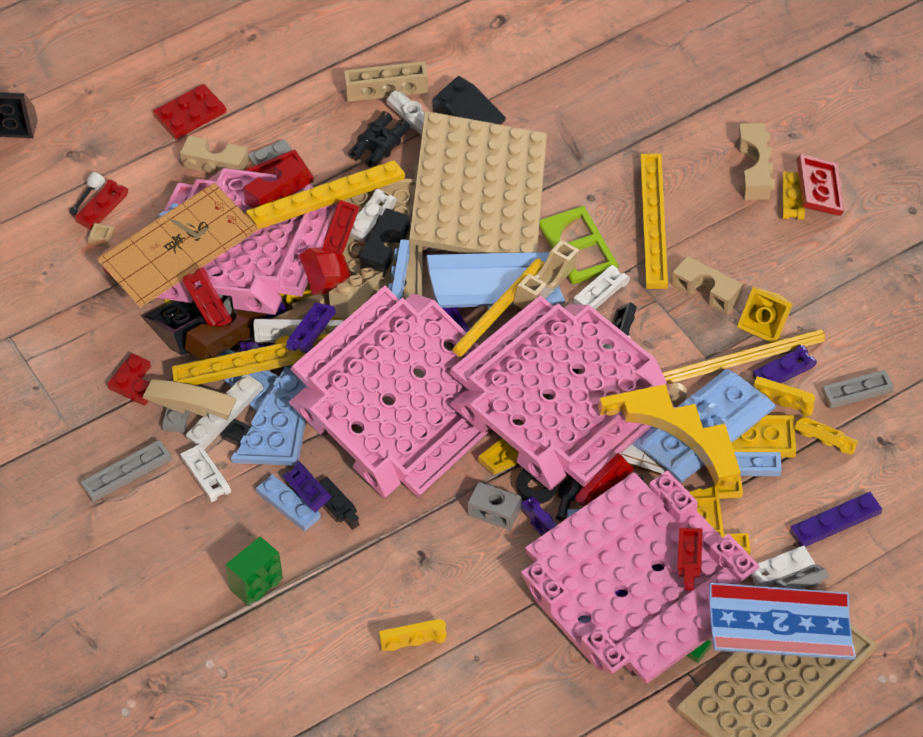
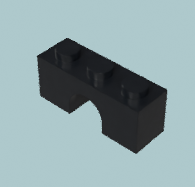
M386 208L384 213L378 216L376 227L373 231L369 232L365 247H361L359 250L360 269L373 268L375 271H381L383 273L382 276H385L393 261L392 248L384 244L387 242L400 244V240L405 239L410 230L409 215Z

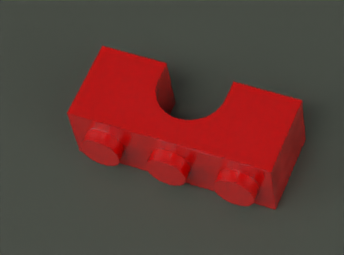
M292 156L275 166L276 181H265L258 177L243 187L245 203L251 208H256L295 194L310 184L308 167Z

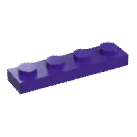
M868 492L790 526V533L800 547H807L882 514V507L873 494Z

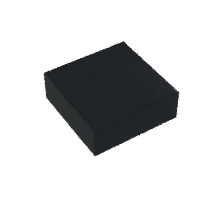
M233 419L221 434L222 439L240 447L241 439L244 435H247L251 426Z

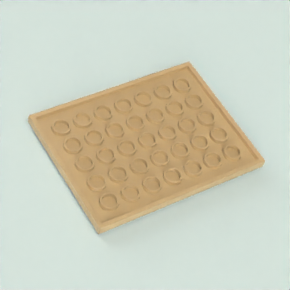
M425 111L409 244L464 254L537 252L547 133Z

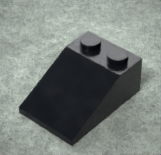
M459 75L432 98L433 113L498 125L506 121V117L474 84Z
M0 92V137L34 138L38 121L35 106L25 93Z
M175 300L143 316L144 320L167 346L180 355L190 353L185 350L187 332L202 323L208 325L196 305Z

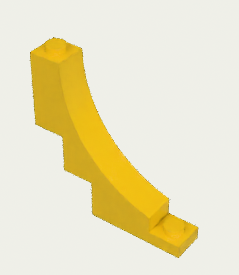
M666 384L601 397L599 399L597 408L600 415L607 414L612 416L622 411L625 422L640 423L661 429L684 442L705 464L716 487L722 485L723 487H730L738 482L741 471L726 425L720 424L703 428L696 404L673 408Z

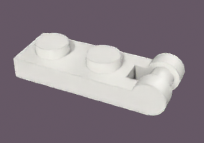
M376 189L370 201L357 215L350 237L364 244L367 241L369 232L375 229L378 216L382 215L386 208L392 210L397 198L392 195L387 196L384 194V191ZM380 202L384 203L382 207L378 205Z
M611 265L574 297V304L590 305L596 310L621 287H625L629 283L630 277L625 273L621 274L618 272V268Z
M201 444L180 454L182 461L200 485L210 503L216 501L217 497L221 495L226 496L231 493L227 481ZM217 483L219 487L212 489L211 486Z
M801 546L758 563L760 568L749 575V577H753V584L755 586L769 587L776 584L775 580L815 565V562L805 546Z

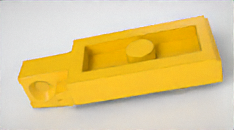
M805 416L796 422L794 428L799 430L803 436L816 437L821 440V443L828 446L835 445L840 448L841 452L850 455L855 453L859 442L844 435L845 433Z

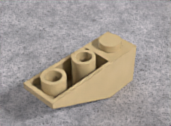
M363 268L360 272L349 277L344 283L337 285L336 288L329 292L330 305L334 306L336 311L333 317L347 319L367 302L383 273L375 271L373 268Z

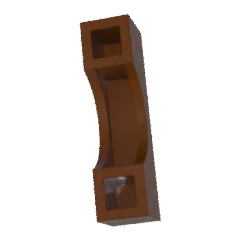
M233 307L230 324L217 327L202 323L187 332L185 350L199 360L214 358L221 352L230 349L236 343L254 333V320L266 319L267 313L239 310Z

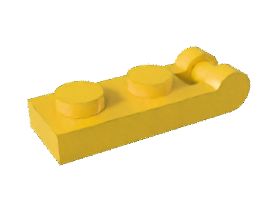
M783 172L782 219L792 217L797 218V220H804L805 207L802 205L798 172Z
M757 376L754 387L773 403L799 410L803 416H811L813 414L814 394Z
M435 619L379 631L381 650L395 651L402 647L419 646L431 641L438 644L444 643L447 639L446 623L442 619Z

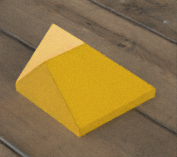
M752 287L737 328L769 342L779 341L793 303L778 293Z

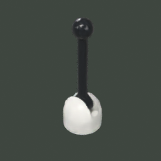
M91 172L88 176V189L77 204L70 208L69 213L71 215L78 213L77 209L91 190H99L103 186L105 179L100 174Z

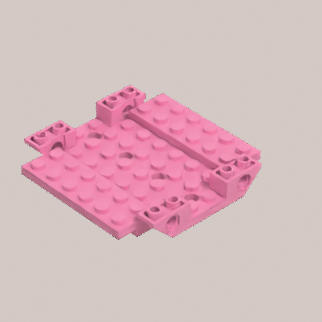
M223 168L209 180L197 179L194 185L178 183L164 211L169 210L168 207L173 203L182 207L216 185L246 216V211L253 208L245 203L243 187L258 177L271 182L276 181L277 176ZM309 184L306 187L299 190L298 192H296L295 194L314 187L311 184ZM335 203L259 229L203 266L217 294L232 296L234 309L276 315L282 301V297L278 293L302 296L308 284V278L299 255L308 248L323 247L338 204ZM183 280L156 297L189 303L194 301ZM200 281L195 283L197 288L202 287Z
M384 286L290 369L308 388L305 387L289 403L320 435L326 430L356 460L353 468L384 499L401 484L400 480L419 498L492 430L489 428L482 433L450 406L454 399L465 390H468L450 374V370L479 345L475 342L462 357H458L453 353V350L445 349L444 342H450L455 347L466 332L434 300L414 293L406 300L404 298L399 300ZM413 370H422L424 373V377H416L413 373ZM382 397H391L394 404L386 405ZM351 425H360L363 432L359 434L353 432Z
M540 295L451 368L450 374L468 390H465L454 399L450 406L482 433L491 428L519 452L517 463L551 491L566 477L564 471L585 487L617 453L622 454L652 427L640 423L625 422L622 411L612 416L607 414L600 415L597 407L601 397L663 384L667 386L668 384L656 359L593 307L582 304H569L565 308L560 304L553 306ZM602 344H609L612 346V349H605L602 347ZM572 369H581L583 374H576ZM543 394H551L554 399H545ZM520 419L524 424L516 425L513 423V420Z
M668 470L650 482L651 489L635 472L529 544L525 547V552L535 563L521 572L538 605L596 669L613 674L625 666L630 672L633 670L645 684L712 637L709 584L742 585L739 581L744 580L760 568V565L729 533L722 538L697 512L698 501ZM679 528H703L702 572L700 573V578H694L693 591L684 590V577L678 576ZM654 564H661L664 566V569L662 571H655L652 569V566ZM622 589L627 591L628 595L618 597L615 592ZM585 615L590 617L591 621L584 624L579 622L578 618Z

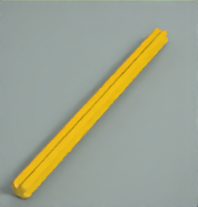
M537 258L455 345L453 353L458 357H462L514 301L518 284L528 274L534 277L538 274L545 264L541 259Z
M819 329L662 373L667 384L792 351L800 345L806 347L825 341V334L823 330Z

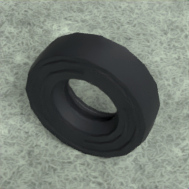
M523 469L518 474L516 481L517 493L521 496V499L525 501L533 496L540 504L550 501L556 493L557 485L551 491L547 487L540 491L531 490L528 487V483L536 478Z

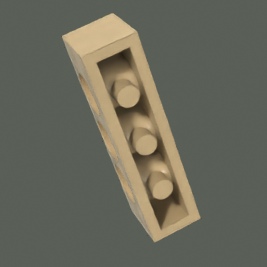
M425 61L344 70L348 102L387 98L395 90L401 91L404 95L428 93V76Z

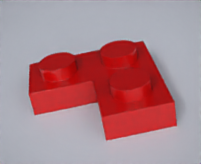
M131 353L107 383L108 389L145 406L148 400L143 399V395L150 382L142 379V377L150 369V361Z

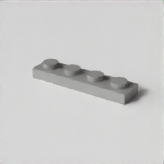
M158 440L81 481V486L91 501L95 502L171 461V454L163 443Z

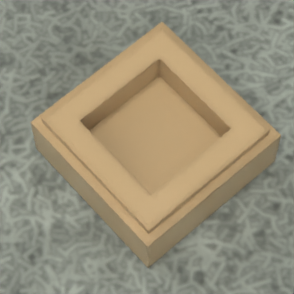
M94 223L88 237V243L109 247L115 234V227Z

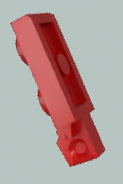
M679 528L677 571L679 572V577H684V590L693 591L694 578H700V573L702 572L703 528Z

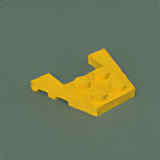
M741 476L738 482L730 487H723V485L716 487L714 484L713 487L704 490L699 488L689 492L698 501L697 512L722 538L727 534H724L720 499L743 497ZM730 534L750 555L749 534Z

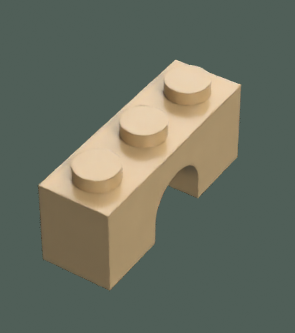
M188 136L180 153L182 167L210 174H216L223 168L243 171L249 163L247 147L227 144L224 151L213 154L210 153L208 139Z
M689 256L673 272V287L690 296L698 288L711 290L709 306L725 314H728L741 299V283Z

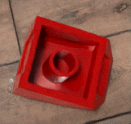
M308 248L299 255L313 295L329 294L337 285L344 283L351 277L345 256L327 248Z

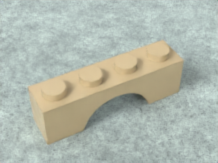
M742 123L739 127L740 153L750 156L757 163L752 168L744 170L743 188L745 200H770L771 191L775 190L774 178L770 177V175H773V163H769L771 147H767V144L770 142L769 131L765 130V123Z
M561 240L550 251L545 264L535 277L528 274L518 284L513 304L524 309L540 295L546 299L574 270L579 249Z

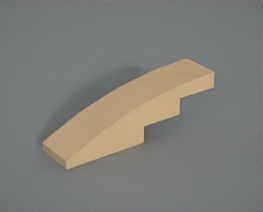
M155 379L151 380L143 395V399L185 414L186 410L203 417H206L209 413L228 420L237 399L190 384Z

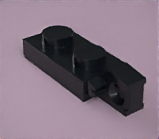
M328 476L320 480L319 483L332 496L322 506L336 523L344 521L352 530L360 525L359 517L356 515L357 509Z

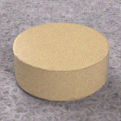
M671 383L666 386L673 404H679L686 400L687 389L683 384Z

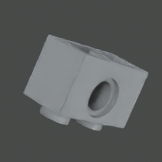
M478 482L468 501V516L510 531L521 511V496Z

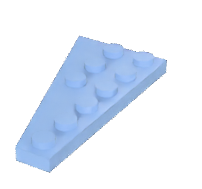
M293 365L284 366L285 368L281 375L274 381V387L270 394L266 395L251 422V428L247 435H244L241 439L238 451L232 455V463L294 466L299 460L306 420L294 409L289 401L305 387H308L290 370Z

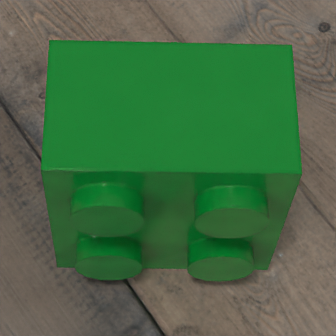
M261 536L225 564L230 591L247 606H250L254 601H259L265 592L272 587H276L283 578L279 552Z

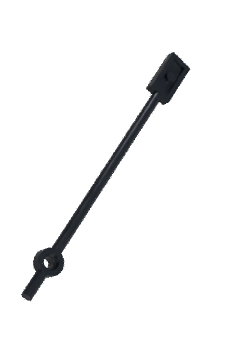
M632 302L617 308L612 324L627 336L630 335V327L635 319L634 315L637 308ZM570 475L558 491V497L561 499L556 515L558 521L565 520L570 502L575 501L577 494L580 492V484Z

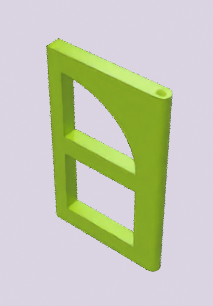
M585 206L539 220V227L553 249L561 241L560 238L563 230L571 222L582 217L591 235L568 242V244L579 250L597 244L604 255L606 263L579 272L574 268L567 276L572 285L598 277L611 265L619 269L617 261Z

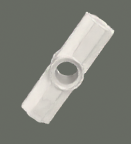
M393 91L387 99V104L404 121L409 123L410 128H414L422 135L425 113L422 111L420 103L411 101L401 91Z

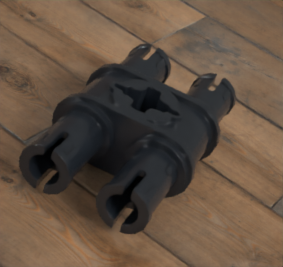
M382 111L379 117L374 122H370L366 130L357 136L356 144L348 151L349 157L358 161L363 153L369 150L372 153L365 160L366 165L369 168L371 166L372 168L378 166L401 143V137L410 129L409 123L404 121L402 124L403 119H400L394 128L389 130L385 127L393 118L390 113L386 114V111Z

